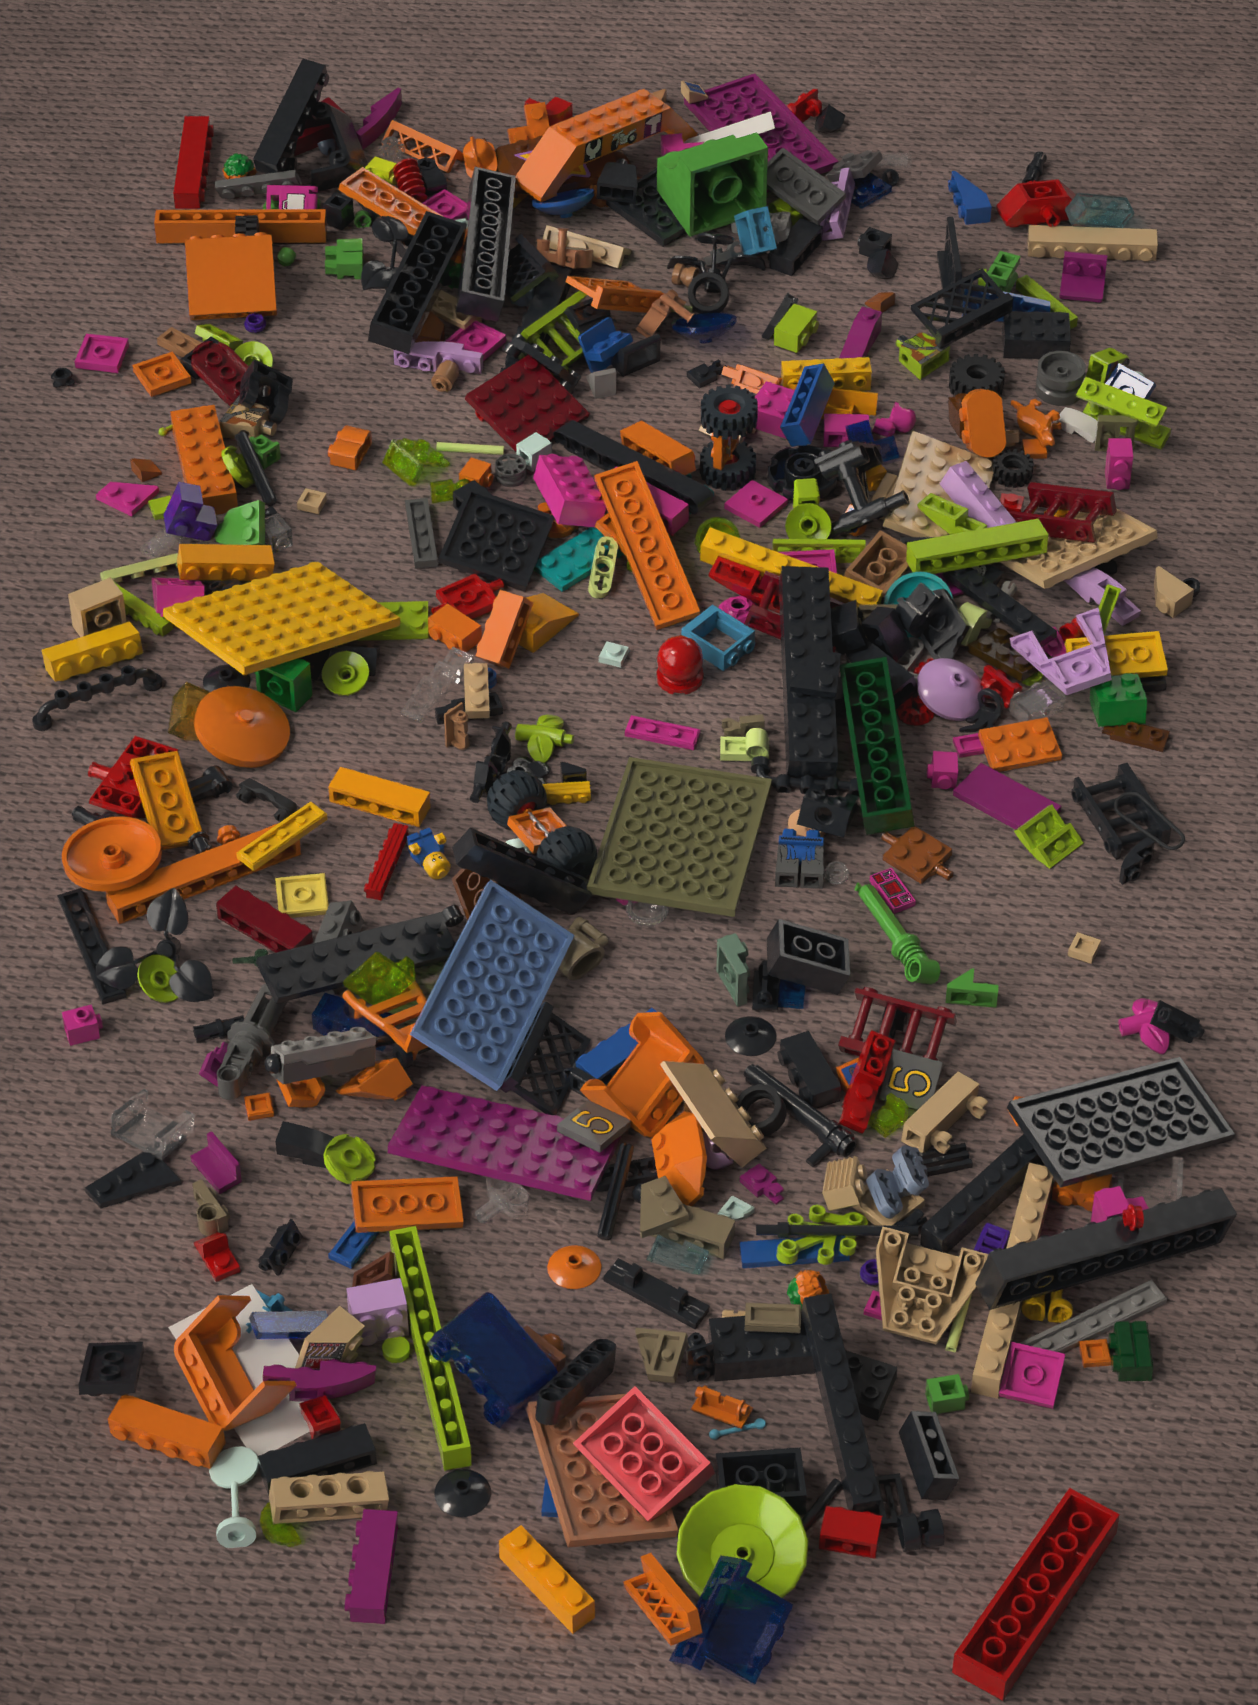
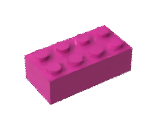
M539 455L533 479L557 523L595 527L596 521L604 516L606 506L583 459L578 456Z

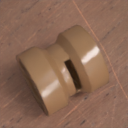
M677 263L672 273V284L681 285L683 283L688 287L692 279L699 274V268L693 266L686 268L684 264Z

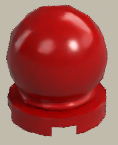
M679 635L668 638L660 646L657 655L658 669L656 676L657 683L662 690L673 694V692L690 694L702 685L704 658L701 647L694 639Z

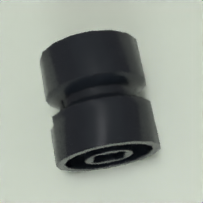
M938 1509L921 1511L919 1516H916L915 1513L897 1515V1531L903 1552L918 1550L922 1544L927 1548L944 1545V1529ZM922 1527H924L925 1533H922V1531H921V1528H922Z

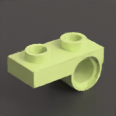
M761 728L750 729L746 733V737L721 736L720 761H751L756 756L769 758V737L767 732Z

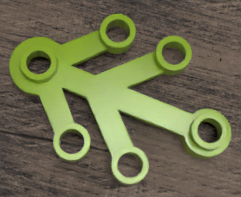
M813 1205L809 1210V1219L816 1223L823 1221L836 1225L868 1224L866 1217L857 1212L838 1215L826 1212L825 1208L821 1205ZM791 1214L787 1219L789 1225H821L806 1222L799 1214ZM807 1236L797 1241L783 1240L777 1247L776 1257L783 1264H793L797 1261L800 1251L824 1242L823 1247L818 1250L817 1260L820 1264L829 1265L834 1259L833 1249L837 1236ZM846 1236L840 1241L839 1251L843 1255L851 1256L855 1253V1240L857 1236Z

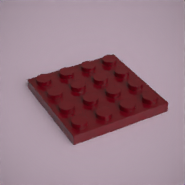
M527 355L467 393L465 400L516 453V444L535 432L551 442L554 440L553 432L570 420L581 423L590 414L542 364L530 355Z

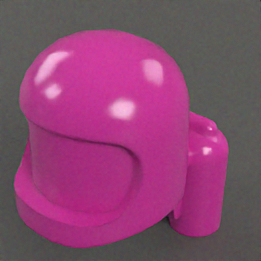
M895 402L890 417L877 418L872 432L886 437L892 436L895 430L903 433L909 432L915 425L916 414L912 409L900 407L899 403Z

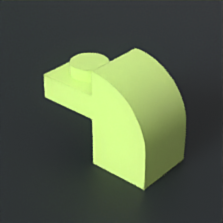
M966 602L959 610L970 626L961 643L968 646L969 643L977 640L981 628L990 627L992 619L986 617L987 610Z

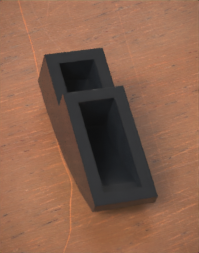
M283 1121L275 1141L277 1155L302 1159L305 1165L326 1168L323 1156L324 1151L334 1137L309 1127Z

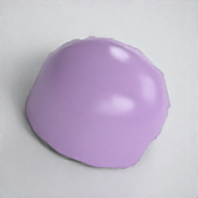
M705 1131L702 1132L707 1154L706 1166L717 1170L733 1164V1159L711 1141Z

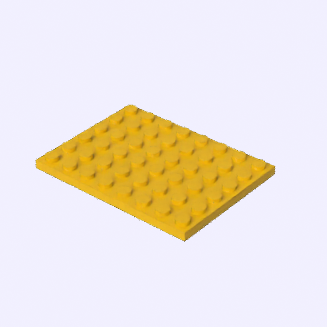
M310 562L308 565L299 568H291L289 571L274 573L269 577L254 579L246 584L234 585L226 590L214 591L212 594L195 597L193 600L175 603L173 606L163 608L164 618L243 675L400 626L399 616L319 562Z

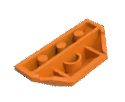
M684 1111L666 1124L651 1140L658 1178L666 1176L682 1204L693 1206L704 1195L702 1184L706 1173L707 1154L700 1123L693 1113Z

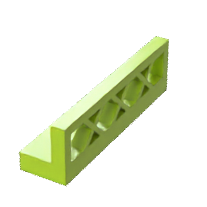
M773 539L772 550L788 552L834 549L836 563H852L866 547V540Z

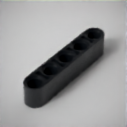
M596 1339L541 1388L537 1398L536 1420L544 1425L559 1423L598 1387L614 1370L616 1344L608 1339Z

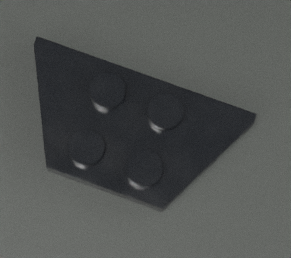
M946 589L933 590L940 599L927 614L933 621L920 638L934 660L939 658L953 659L970 626ZM900 597L897 599V602L899 603L901 599L907 600V598Z

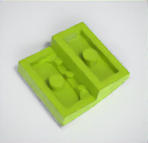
M1052 804L1014 831L1027 850L1049 869L1084 843L1071 823L1065 825Z

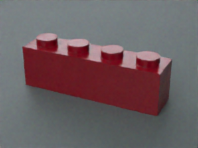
M235 885L216 902L218 919L275 953L313 944L312 930L307 925L301 924L292 919L287 913H282L273 908L271 904L253 896L248 890H243Z

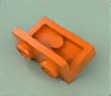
M320 1077L288 1084H282L277 1080L288 1107L317 1106L325 1093V1085Z

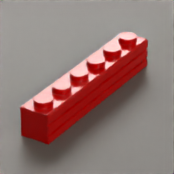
M394 823L392 829L389 828L388 838L383 842V850L379 851L378 861L374 863V871L370 872L369 882L364 887L366 898L382 900L407 841V836H409L408 825Z

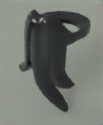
M982 689L977 696L980 709L973 717L965 719L967 723L973 725L962 727L959 729V732H978L986 726L988 728L993 727L1003 714L1004 702L1001 696L992 689ZM983 695L992 697L996 701L997 706L994 703H984Z

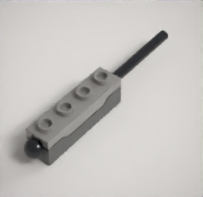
M353 1027L350 1031H332L325 1036H307L304 1040L283 1041L279 1045L271 1046V1054L267 1056L264 1064L266 1070L271 1073V1076L282 1084H288L375 1066L376 1048L396 1044V1042L389 1035L375 1037L363 1027Z

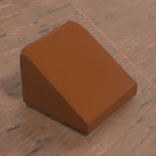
M894 292L878 293L867 300L865 305L883 313L895 304L896 294Z
M130 459L131 470L142 483L162 475V472L152 460Z

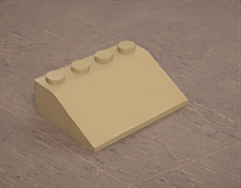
M663 1061L660 1064L711 1141L740 1167H744L767 1149L761 1141L764 1135L756 1125L751 1126L749 1120L752 1119L743 1106L738 1107L736 1104L739 1100L730 1087L728 1089L725 1088L723 1083L726 1080L717 1069L712 1071L706 1064Z

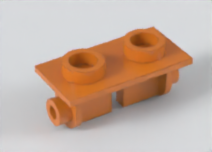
M706 1385L697 1387L695 1397L698 1398L691 1408L695 1412L740 1429L743 1428L753 1411V1407L746 1404L745 1400H738L728 1395L724 1397L720 1392L709 1389Z

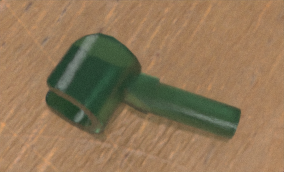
M257 949L254 956L233 958L232 962L233 964L249 963L257 966V958L268 955V951L266 949Z

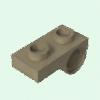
M202 1179L192 1183L194 1199L199 1205L197 1209L199 1231L203 1235L210 1236L217 1232L223 1233L229 1230V1212L225 1205L220 1206L217 1202V1196L213 1188L207 1187Z

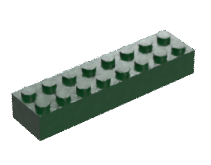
M887 657L841 664L839 668L866 835L915 827Z

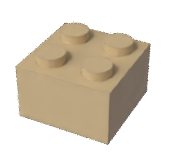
M111 577L68 594L72 625L80 637L127 622L123 593Z

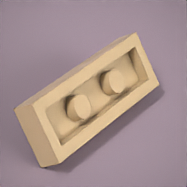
M487 663L464 664L465 713L469 719L490 718Z

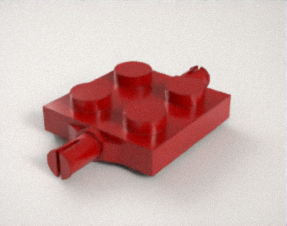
M472 574L436 590V598L441 602V605L431 608V612L434 614L443 606L449 604L471 619L492 611L493 602L496 598L493 592L504 588L503 581L498 579L494 582L486 583L477 574Z

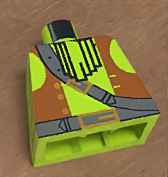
M918 333L910 339L901 335L896 341V346L899 348V362L918 379L921 380L949 361L950 345L939 349L935 344L936 339L925 333Z
M1113 348L1104 349L1090 356L1086 377L1096 381L1100 380L1101 383L1105 384L1118 363L1126 367L1129 365L1130 360L1127 355Z

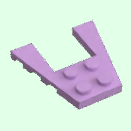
M1099 608L1076 615L1077 623L1090 643L1088 646L1048 659L1032 631L1010 638L1011 646L1066 695L1112 680Z

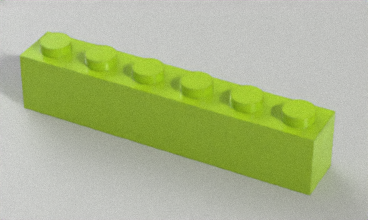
M1039 519L907 542L906 562L912 572L936 574L1047 553L1048 533Z

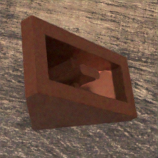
M390 1251L354 1272L352 1287L395 1279L394 1253Z

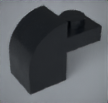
M921 582L907 600H900L895 609L904 629L916 638H919L933 620L927 614L940 599Z

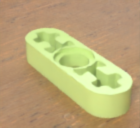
M609 536L600 538L595 548L588 591L594 598L607 596L612 584L618 544ZM604 545H607L609 549L607 556H603L605 551ZM600 563L606 564L609 571L602 572L598 569L597 565ZM599 579L603 580L601 585L602 590H598L597 584L599 582Z

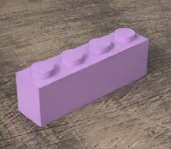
M967 461L949 468L940 482V486L954 503L969 509L968 517L987 524V528L1017 523Z

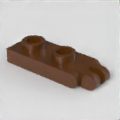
M1129 722L1126 725L1104 726L1102 734L1109 735L1111 740L1164 752L1170 731Z

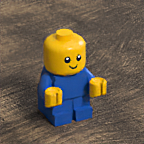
M429 827L421 830L420 833L416 832L407 836L408 852L412 859L424 868L430 878L436 880L444 878L449 873L451 865L444 855L447 838L443 832L433 835Z

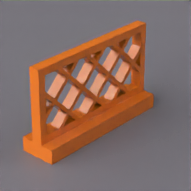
M567 276L566 283L592 297L591 306L596 309L647 313L652 307V303L664 294L659 290L641 289L629 281Z

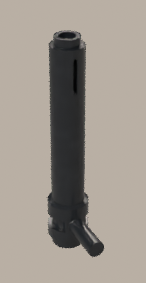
M751 1064L745 1069L743 1075L746 1082L752 1086L763 1084L776 1089L786 1104L787 1113L817 1135L819 1141L823 1143L806 1159L810 1166L814 1167L831 1150L837 1155L841 1154L844 1157L849 1156L855 1150L857 1140L854 1134L847 1129L843 1130V1126L837 1121L828 1119L759 1065Z

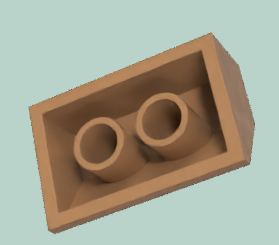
M880 530L846 569L844 576L883 590L882 597H884L890 586L909 568L906 562L907 545Z

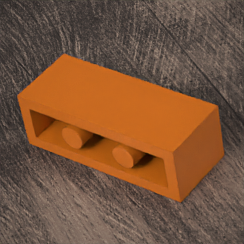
M500 590L498 596L494 599L493 609L490 618L485 623V631L477 645L475 656L483 661L509 669L533 602L525 597Z

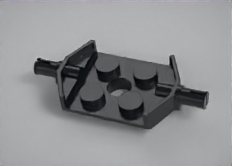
M503 722L501 727L492 726L496 738L492 741L491 753L486 755L484 762H476L473 792L470 796V801L473 803H478L481 796L487 797L490 787L494 785L493 783L499 778V775L503 774L506 763L511 758V739L508 734L512 724L509 722Z

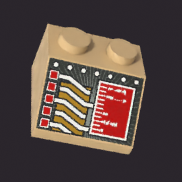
M339 1306L304 1339L295 1368L309 1367L313 1370H320V1362L331 1359L339 1360L343 1363H353L358 1356L356 1350L363 1342L361 1336L365 1325Z

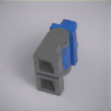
M784 829L783 834L779 835L775 887L797 888L798 866H801L800 888L823 889L824 837H820L818 830H809L806 832V837L796 836L797 831L794 829ZM780 875L794 876V879L786 882L781 880ZM805 877H819V880L810 883L805 880Z

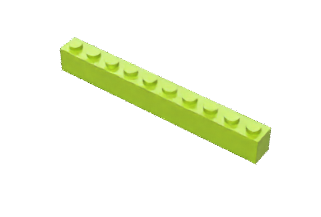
M413 1226L389 1231L391 1252L394 1253L397 1278H401L407 1302L408 1324L444 1471L472 1466L471 1445L417 1228Z

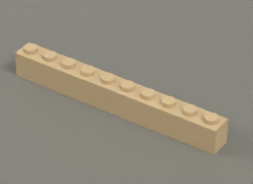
M1033 1163L1028 1165L1007 1248L1013 1247L1019 1242L1025 1241L1028 1243L1040 1238L1054 1183V1177L1046 1166ZM1022 1301L990 1310L973 1372L971 1393L998 1399L1010 1344L1013 1342L1022 1308Z

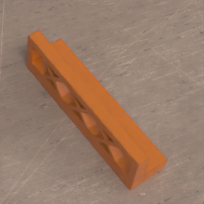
M394 120L391 121L382 140V143L418 160L425 158L423 154L424 149L432 148L434 155L427 158L435 159L438 168L447 173L451 171L456 160L464 161L461 151ZM395 131L399 133L401 140L392 143L390 139ZM415 140L417 147L409 151L406 142ZM443 155L450 157L445 167L440 164L439 157Z
M652 1553L641 1556L644 1573L624 1581V1587L665 1640L672 1646L703 1633L696 1606ZM646 1583L649 1584L647 1589L636 1588ZM649 1599H660L659 1603H648ZM661 1613L672 1614L670 1618L659 1617ZM673 1627L685 1628L673 1634L671 1633Z

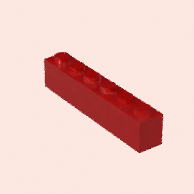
M209 116L184 117L173 192L175 209H200L201 202H205V189H207V176L209 175L208 163L211 160L210 150H212V137H214V125H210Z

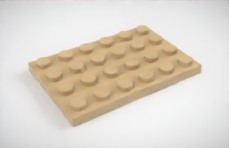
M912 431L892 495H895L904 490L909 497L910 503L893 510L890 516L885 517L883 526L911 537L950 535L917 507V504L930 493L953 502L940 486V482L951 466L964 461L970 464L983 482L990 488L994 474L993 461Z
M1117 509L1114 516L1100 515L1093 524L1096 537L1094 543L1048 537L1047 553L1001 561L999 563L1044 589L1051 588L1056 583L1071 579L1074 575L1090 570L1101 563L1109 562L1112 558L1119 555L1127 554L1130 550L1139 546L1147 545L1158 538L1157 530ZM1079 512L1075 519L1085 520L1090 513Z

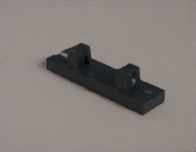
M618 1258L603 1276L604 1282L693 1329L697 1328L710 1311L709 1305L690 1296L687 1290L681 1287L677 1289L644 1272L643 1268L635 1263L631 1265ZM637 1278L640 1279V1281L635 1286V1280Z

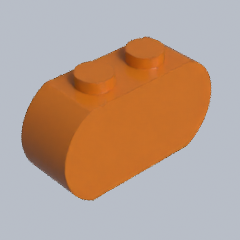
M972 390L963 398L961 402L962 408L959 409L960 420L964 421L962 441L971 453L981 457H994L1001 453L1006 446L1002 398L991 390Z

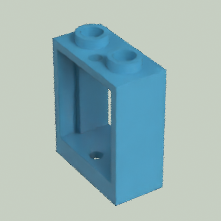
M768 206L747 210L734 215L743 255H757L777 249Z
M713 604L681 629L682 636L692 638L698 643L702 649L703 658L722 671H725L730 666H734L743 655L751 653L755 647V630L744 625ZM714 628H717L737 642L723 652L702 638Z

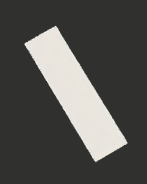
M771 112L689 138L684 143L706 142L730 135L739 138L755 132L760 134L775 129Z

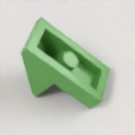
M974 968L947 984L945 1003L997 1007L999 985L973 983Z

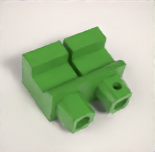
M363 238L337 239V246H325V274H337V279H343L344 276H354L355 279H361L364 254Z
M1000 251L987 272L989 277L1004 292H1010L1018 278L1015 270L1020 264V256Z

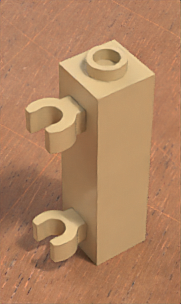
M957 1072L904 1123L901 1141L910 1147L918 1148L919 1152L922 1153L934 1145L937 1151L945 1154L951 1148L947 1143L952 1139V1136L946 1131L967 1110L978 1119H981L986 1114V1110L983 1108L988 1104V1101L983 1097H977L979 1083Z

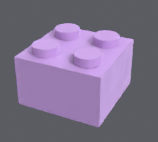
M401 1278L346 1288L348 1312L365 1325L361 1336L363 1338L362 1345L370 1346L377 1341L386 1340L387 1338L409 1335L407 1302Z

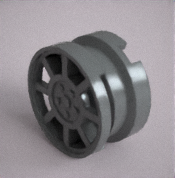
M505 454L495 461V479L497 482L506 487H515L524 483L527 478L526 461L523 457L517 454Z

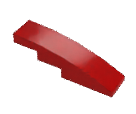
M718 556L708 574L709 577L731 591L746 597L754 603L760 604L765 590L758 588L763 578L761 571ZM773 594L768 609L780 614L779 596Z

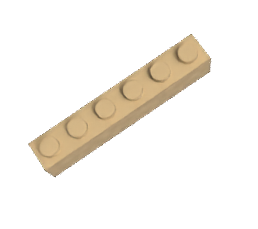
M1029 225L1027 239L1028 256L1037 258H1064V252L1068 251L1108 255L1107 259L1123 261H1156L1158 247L1157 229Z

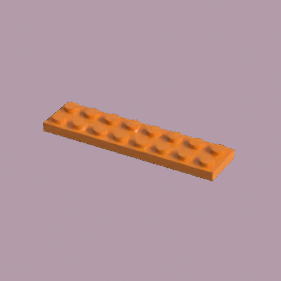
M364 167L346 178L339 185L338 190L349 198H353L361 203L365 208L374 211L380 216H390L400 220L406 226L408 233L413 236L426 211L440 215ZM463 245L455 260L456 263H461Z
M638 461L594 475L596 485L656 630L700 615V609Z

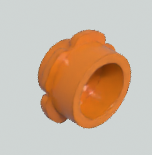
M226 825L218 830L217 842L226 844L239 839L241 834L235 826Z

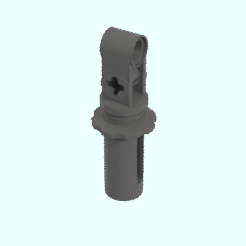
M266 984L260 987L243 1022L237 1021L233 1023L228 1031L227 1036L230 1042L227 1046L223 1062L217 1071L218 1094L223 1099L233 1100L241 1095L248 1078L252 1075L254 1066L260 1063L262 1057L269 1056L271 1054V1046L275 1045L271 1034L288 1001L276 1004L273 997L268 1000L265 995H272Z

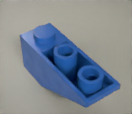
M952 171L951 180H948L949 192H953L954 205H958L959 218H963L966 225L990 222L992 206L987 194L958 172Z

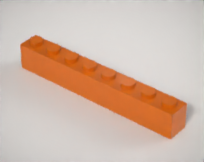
M326 209L156 210L154 220L156 243H185V240L192 236H201L202 238H211L213 235L233 237L235 234V217L258 215L259 231L272 235V243H326Z
M274 824L221 846L159 868L145 880L134 886L117 891H107V905L119 924L125 923L147 914L149 905L171 888H175L183 899H187L301 855L300 839L257 870L252 871L237 859V852L277 825Z

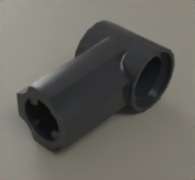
M217 765L207 768L202 777L188 782L193 802L211 795L220 797L219 795L222 793H229L233 786L222 768Z

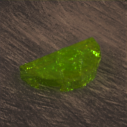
M268 1502L261 1511L260 1527L263 1536L272 1544L287 1545V1547L300 1545L301 1539L291 1523L273 1524L270 1502Z

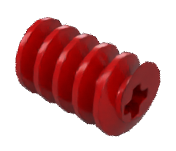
M407 158L398 162L393 168L398 189L423 203L427 200L428 196L425 194L426 188L424 187V181L422 180L417 160Z

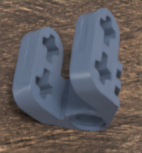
M903 1145L892 1155L895 1165L893 1171L876 1169L867 1177L866 1182L876 1207L888 1219H892L903 1209L900 1198L912 1194L918 1196L929 1186L927 1168L923 1163L922 1157H920L918 1148Z

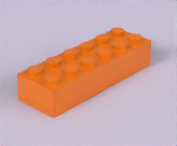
M215 405L170 411L172 431L185 483L201 487L203 505L214 507L215 515L227 513L230 509L238 507L233 477L221 456V451L225 449Z

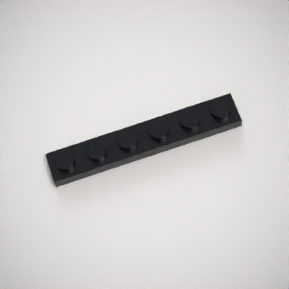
M972 567L943 572L944 578L1020 635L1032 631L1041 647L1057 638V630Z

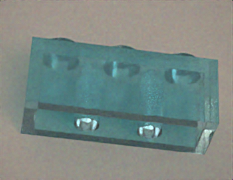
M1077 193L1064 209L1072 226L1123 228L1135 214L1126 197Z

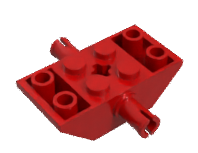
M1059 179L1017 183L996 205L1002 220L1009 227H1019L1023 224L1039 225L1042 222H1046L1050 227L1053 224L1055 227L1062 220L1079 221L1082 218H1089V213L1080 198Z
M134 736L113 767L110 768L96 762H92V765L89 766L88 776L103 780L89 799V804L132 818H146L130 761L134 758L178 751V749Z

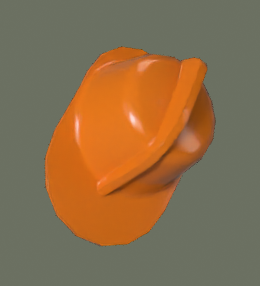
M471 136L470 141L463 148L467 175L472 178L474 167L497 171L498 162L493 144Z

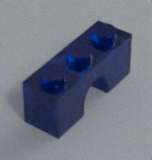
M324 993L312 1013L313 1029L322 1035H327L332 1031H350L353 1027H363L375 1037L388 1035L365 1017L359 1019L348 1017L349 1004L343 998L332 994ZM385 1012L379 1016L385 1018L393 1014ZM386 1046L377 1047L376 1050L383 1052Z

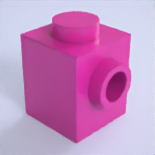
M933 751L932 762L927 765V778L931 779V788L955 789L958 777L957 752Z
M92 1004L62 1012L64 1029L70 1046L100 1038L99 1029L103 1028L100 1014L94 1013Z

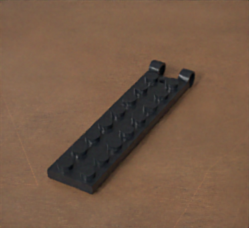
M451 905L439 913L260 956L257 958L256 965L275 1003L278 1004L396 974L401 968H405L408 971L447 961L457 943L453 940L447 927L458 925L463 921L464 916L457 905Z

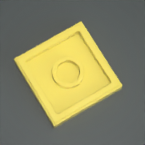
M325 873L275 878L278 910L280 912L287 913L291 918L326 914L329 905Z

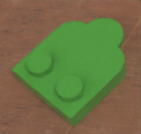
M257 500L230 509L224 517V522L216 528L215 540L224 545H265V503Z

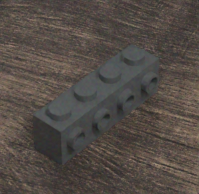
M352 900L329 904L314 943L361 931L364 920ZM338 988L313 994V996L336 995Z

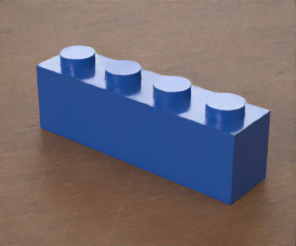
M824 363L804 367L780 426L791 447L811 444L835 382Z
M651 1008V1009H649V1010L646 1011V1012H657V1011L654 1010L653 1008ZM631 1023L619 1028L614 1035L607 1040L601 1041L587 1054H582L576 1061V1067L601 1080L607 1086L638 1044L629 1034Z

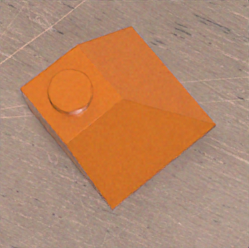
M392 1058L375 1061V1066L364 1068L335 1091L340 1095L381 1100L393 1099L395 1101L403 1097L407 1093L406 1089L413 1083L399 1060Z

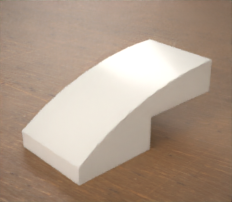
M1065 407L1060 413V419L1054 421V423L1060 422L1062 429L1069 434L1076 431L1087 441L1092 443L1095 441L1098 421L1083 412Z

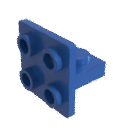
M611 317L605 318L578 336L591 373L602 371L610 366L613 356L621 348L633 342L631 333L616 331Z

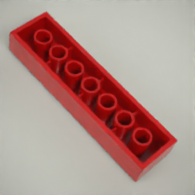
M1069 1488L954 1653L952 1673L1003 1701L1117 1534L1120 1514Z

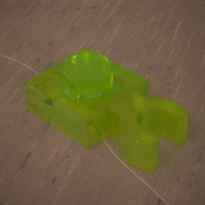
M452 479L430 482V498L432 503L452 501L453 491L468 484V480L462 479L454 484Z

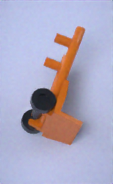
M401 968L397 972V975L403 981L400 995L370 1007L366 1006L364 999H357L350 990H346L342 997L355 1010V1022H363L365 1017L397 1043L392 1049L393 1058H397L402 1067L406 1069L413 1065V1060L416 1059L417 1054L427 1052L431 1048L410 1035L415 1023L401 1029L395 1027L398 1024L418 1017L427 1001L417 981L405 968ZM416 1000L418 1003L388 1017L382 1018L379 1016Z

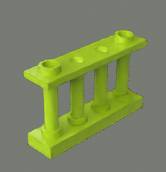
M580 290L528 326L520 334L527 339L526 343L529 342L530 345L535 343L545 350L543 354L550 358L552 355H555L539 338V334L542 332L548 334L568 356V358L562 361L561 365L567 371L571 364L584 356L582 348L575 352L557 332L554 324L556 322L562 323L579 342L578 336L580 332L578 329L575 330L564 311L569 306L583 302L587 294Z
M1085 377L1076 394L1077 398L1088 401L1083 413L1097 421L1098 415L1128 416L1136 419L1139 422L1135 428L1134 440L1162 450L1171 434V428L1160 425L1167 407ZM1120 427V435H1126V427Z

